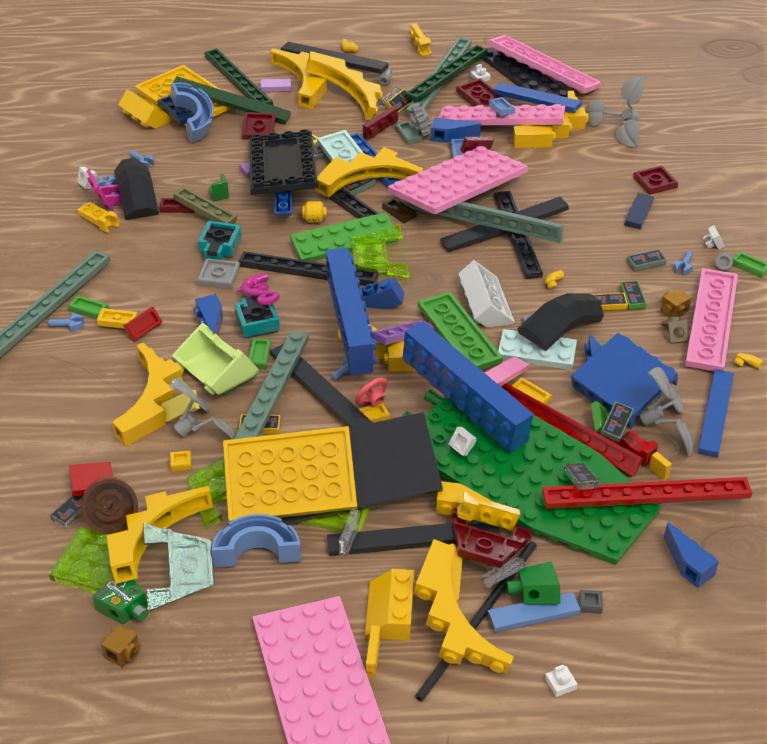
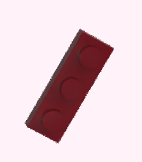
M392 106L363 124V138L368 141L398 121V108Z

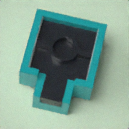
M208 221L198 239V250L204 253V259L223 260L225 256L232 257L242 237L241 225Z
M258 297L241 299L242 302L234 303L235 315L244 338L280 330L279 317L273 303L259 305L257 302Z

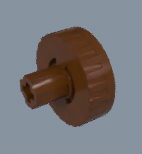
M103 477L95 480L84 491L81 499V511L84 520L93 530L102 534H114L124 531L128 528L126 515L138 512V500L134 490L124 480L116 477ZM108 498H111V501L113 502L110 504V507H106L105 502H107Z

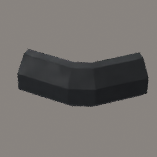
M137 158L122 159L114 172L120 191L125 220L159 215L153 183L147 166Z
M566 293L544 303L517 329L520 335L547 351L572 326L580 322H601L604 314L600 300L591 294Z

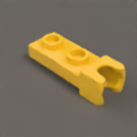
M417 23L411 24L409 36L413 39L415 46L418 47L419 55H430L429 45L432 44L429 37H425Z
M91 202L85 203L77 209L79 216L99 226V229L106 233L109 232L107 228L109 226L119 227V218L112 211L108 212Z
M464 492L463 504H459L457 507V516L464 520L472 521L473 519L513 531L520 516V510L481 499L476 494Z

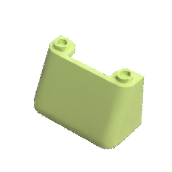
M203 322L172 355L177 361L176 364H179L183 371L186 369L206 385L204 388L211 395L215 393L220 395L255 377L260 372L239 349H233L217 334H214Z

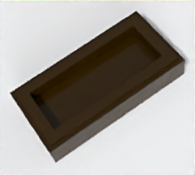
M395 197L382 204V209L403 224L417 217V212Z

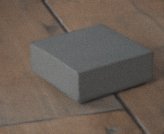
M580 590V612L602 614V591Z

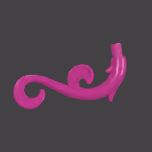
M267 273L249 277L237 289V291H242L247 296L258 297L257 302L259 305H269L280 298L278 292L268 291L267 283H261L269 279Z

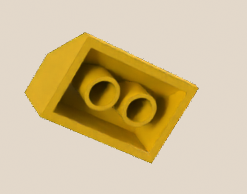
M128 89L118 104L123 108L122 111L129 116L132 114L131 118L138 122L141 120L140 124L146 128L151 126L156 129L174 120L165 111Z
M391 569L370 581L365 627L366 639L370 638L371 625H375L380 628V639L410 641L414 570Z

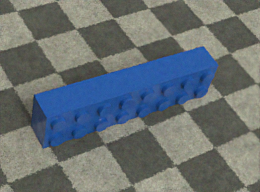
M348 247L326 250L327 279L350 375L373 373V364H376V355L373 353V350H376L375 338L371 339L373 337L372 326H368L369 315L365 313L366 304L365 301H361L363 300L362 289H358L360 288L359 278L356 277V266H352L354 265L353 255L349 254Z
M424 321L405 331L402 359L406 364L415 369L420 376H423L445 398L454 403L460 411H463L486 434L493 437L501 447H504L510 453L528 442L534 415Z

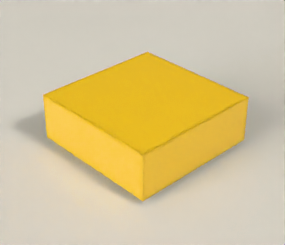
M191 451L170 452L171 472L192 470Z
M656 452L652 454L649 469L664 481L669 478L672 463Z

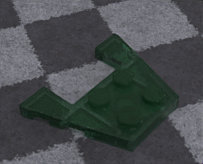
M143 523L144 545L167 544L170 588L146 590L148 611L214 585L211 540Z

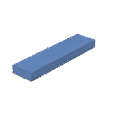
M571 592L560 595L561 604L526 605L519 603L490 609L487 615L495 633L579 615L581 609L574 593Z

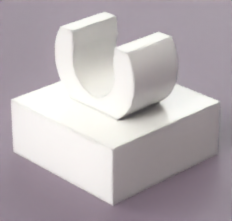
M482 64L476 65L475 70L470 72V77L473 80L481 78L486 82L491 77L486 68H482Z
M79 167L77 182L83 188L91 189V185L87 180L89 175L86 170L88 169L86 167ZM91 170L93 176L98 175L95 171Z
M714 225L709 227L710 234L703 237L708 249L714 247L715 244L719 250L724 248L725 245Z
M457 427L448 445L462 456H466L471 448H473L477 438L463 427Z
M560 665L555 667L554 671L545 674V680L555 697L577 689L578 684L567 666Z

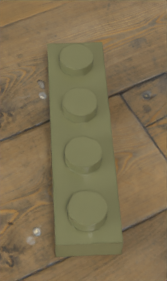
M185 186L173 193L174 200L212 221L230 224L237 221V215Z

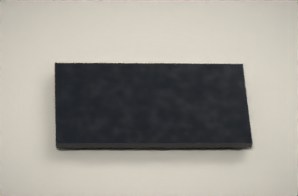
M302 129L299 132L285 131L283 134L272 132L268 135L261 136V134H255L249 137L251 195L318 188L312 131Z
M424 412L349 428L358 509L443 491ZM358 509L281 517L280 519H282L284 524L288 525Z

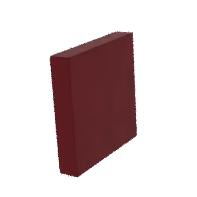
M245 112L242 139L249 140V137L255 134L263 136L274 132L276 113Z
M662 165L637 171L633 174V178L649 195L678 188V182Z

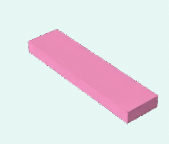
M513 356L488 370L485 374L502 386L526 372L530 364Z

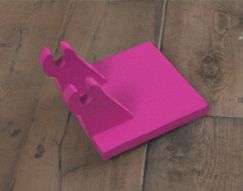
M89 169L86 170L89 175L87 180L92 186V190L96 196H99L103 206H108L113 211L112 206L122 202L118 184L100 186Z

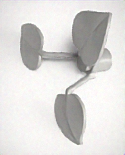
M639 76L629 79L622 86L621 96L627 100L626 104L630 109L624 110L622 114L604 111V102L599 100L592 101L585 108V112L588 113L589 117L587 124L590 126L600 125L603 122L604 114L622 117L625 121L623 125L617 128V140L625 146L638 147L640 128L637 121L640 116L637 111H634L635 108L631 104H636L641 99L644 89V78Z
M660 367L653 368L648 374L656 380L664 395L640 413L641 420L646 426L654 422L656 425L676 423L683 438L688 457L694 449V440L687 425L684 422L682 423L680 419L661 420V417L664 416L663 409L674 405L678 413L683 412V402L677 394L675 387L672 383H669L663 369ZM664 399H671L669 403L661 407L657 406Z
M177 377L172 380L170 388L181 391L191 399L184 414L173 426L180 435L185 437L191 430L195 432L198 428L213 422L231 439L235 438L236 433L219 418L212 417L196 425L197 419L193 416L196 411L188 413L193 403H199V406L206 412L210 410L209 405L204 399L198 395L196 396L194 391L183 380Z

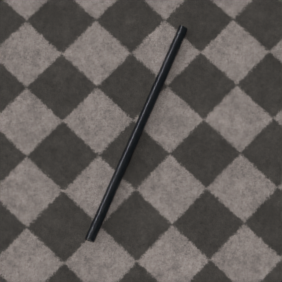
M530 541L509 570L520 564L523 566L537 547V544ZM518 571L498 583L469 622L475 630L487 615L488 610L493 607L507 588V581H512ZM443 659L440 661L415 695L418 701L423 702L450 663Z

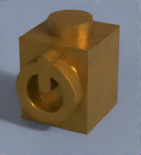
M679 288L674 291L669 290L660 299L662 303L661 311L669 317L683 316L689 312L692 297Z
M118 625L107 634L101 647L105 659L123 668L127 662H133L136 659L142 644L138 642V636L134 630Z

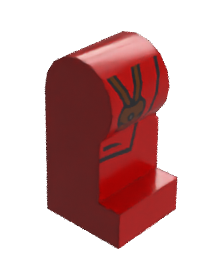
M634 431L626 432L620 441L617 442L620 446L644 458L641 463L643 467L650 464L652 454L656 453L658 449V443L653 440L647 442Z

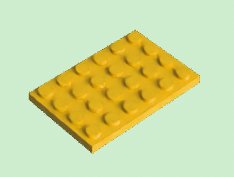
M185 65L135 85L137 93L160 109L162 108L158 105L157 100L170 96L171 83H173L177 76L210 87L219 88ZM212 102L213 117L232 109Z
M349 426L223 441L229 522L252 514H266L281 518L358 509Z

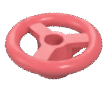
M380 377L367 383L357 393L355 403L358 406H365L370 403L372 406L381 404L385 399L383 393L388 387V380ZM382 383L381 386L374 387L375 385Z

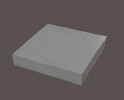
M206 258L197 278V285L232 289L240 269V262Z

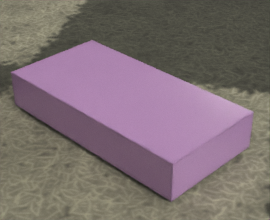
M291 78L261 79V91H291Z

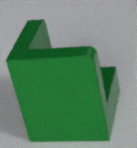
M220 174L221 182L212 183L211 187H208L213 202L229 199L228 182L224 174Z

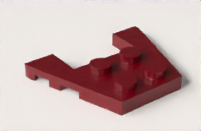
M457 508L452 510L451 518L457 555L467 560L501 568L532 539L534 531L515 525L511 537L469 526L470 521L457 516Z

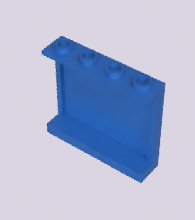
M617 333L571 375V382L573 388L591 401H598L609 410V414L615 401L633 408V413L627 424V427L631 429L636 424V416L662 393L656 380L648 372L656 367L662 368L669 383L675 386L678 384V373L674 368L662 363L658 357H653L647 353L643 347L634 344L628 337Z

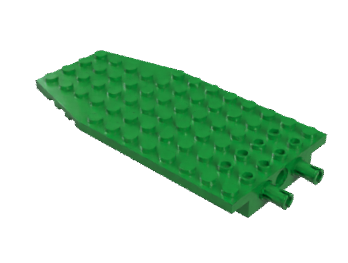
M432 389L426 392L424 400L435 406L425 415L439 475L451 483L462 484L495 503L519 509L520 516L516 524L534 531L533 534L538 536L543 534L550 537L549 540L553 542H564L569 544L570 548L574 550H585L589 552L590 556L617 565L659 514L661 508L656 503L545 509L541 493L542 487L632 482L600 453L533 415L528 442L510 453L504 447H501L493 437L486 434L463 411H460L449 399L437 394ZM406 411L401 417L412 414ZM457 427H463L477 438L473 448H471L466 456H462L448 445ZM584 463L597 480L580 482L568 468L567 464Z

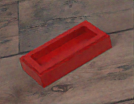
M152 306L125 323L123 327L131 340L135 341L162 323V320Z

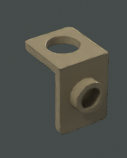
M679 316L668 317V321H661L662 324H668L670 343L688 341L687 320H680ZM677 327L683 330L681 338H676L673 334L674 329Z

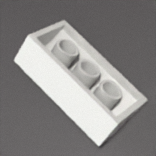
M475 260L458 273L461 279L460 283L465 290L464 295L469 301L468 306L473 312L472 317L476 323H481L486 327L511 325L515 322L496 275Z

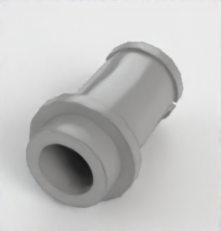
M386 69L379 76V81L382 85L390 83L393 75L391 69Z

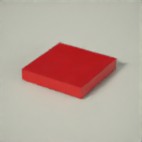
M111 462L69 465L73 497L83 496L84 491L95 480L103 477H113Z

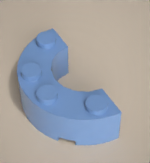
M171 83L170 97L174 106L186 108L194 114L193 117L187 119L186 133L190 142L194 143L201 140L208 134L212 124L214 110L211 99L200 88L197 90L191 87V84Z
M252 514L234 519L229 522V526L224 530L220 529L212 544L214 567L236 566L239 556L248 549L266 548L273 551L278 557L279 563L301 561L300 540L296 531L291 525L287 526L282 522V519L272 515Z

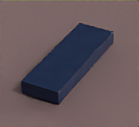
M170 96L157 100L158 105L180 126L186 124L187 119L193 117L185 108L175 107Z
M638 193L624 225L641 229L654 201V196Z

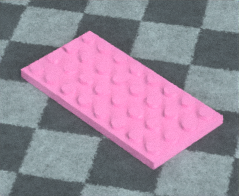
M478 146L476 149L455 156L453 159L443 161L439 165L432 166L425 171H420L418 174L395 182L388 186V193L432 214H437L527 173L528 166L520 161L512 160L508 156L500 155L496 151L488 150L484 146Z
M340 596L252 616L287 744H390Z

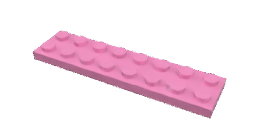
M503 35L489 40L488 45L493 47V50L505 53V56L517 59V62L529 65V68L537 69L543 75H549L555 81H561L567 87L577 89L579 93L586 94L600 88V81L511 37Z
M544 104L537 106L512 105L515 108L514 114L500 116L491 107H484L483 105L475 107L467 105L453 107L449 105L442 108L439 118L481 122V125L563 124L566 110L565 106L560 104L552 106Z
M702 268L685 366L713 372L715 369L724 371L738 274Z

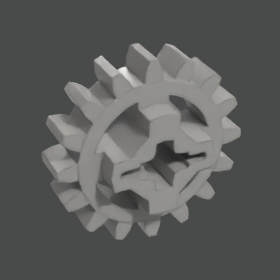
M418 102L412 104L411 110L413 113L410 114L414 128L416 131H420L423 137L430 135L428 127L431 126L427 112L424 108L421 109Z

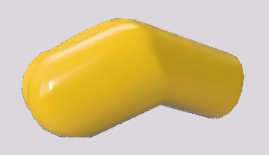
M346 39L341 40V45L345 52H357L358 46L355 43L348 42Z
M559 270L547 275L545 284H547L549 289L557 286L555 281L564 278L563 271Z
M744 353L735 355L734 363L738 366H743L745 362L760 369L763 365V360L753 355Z

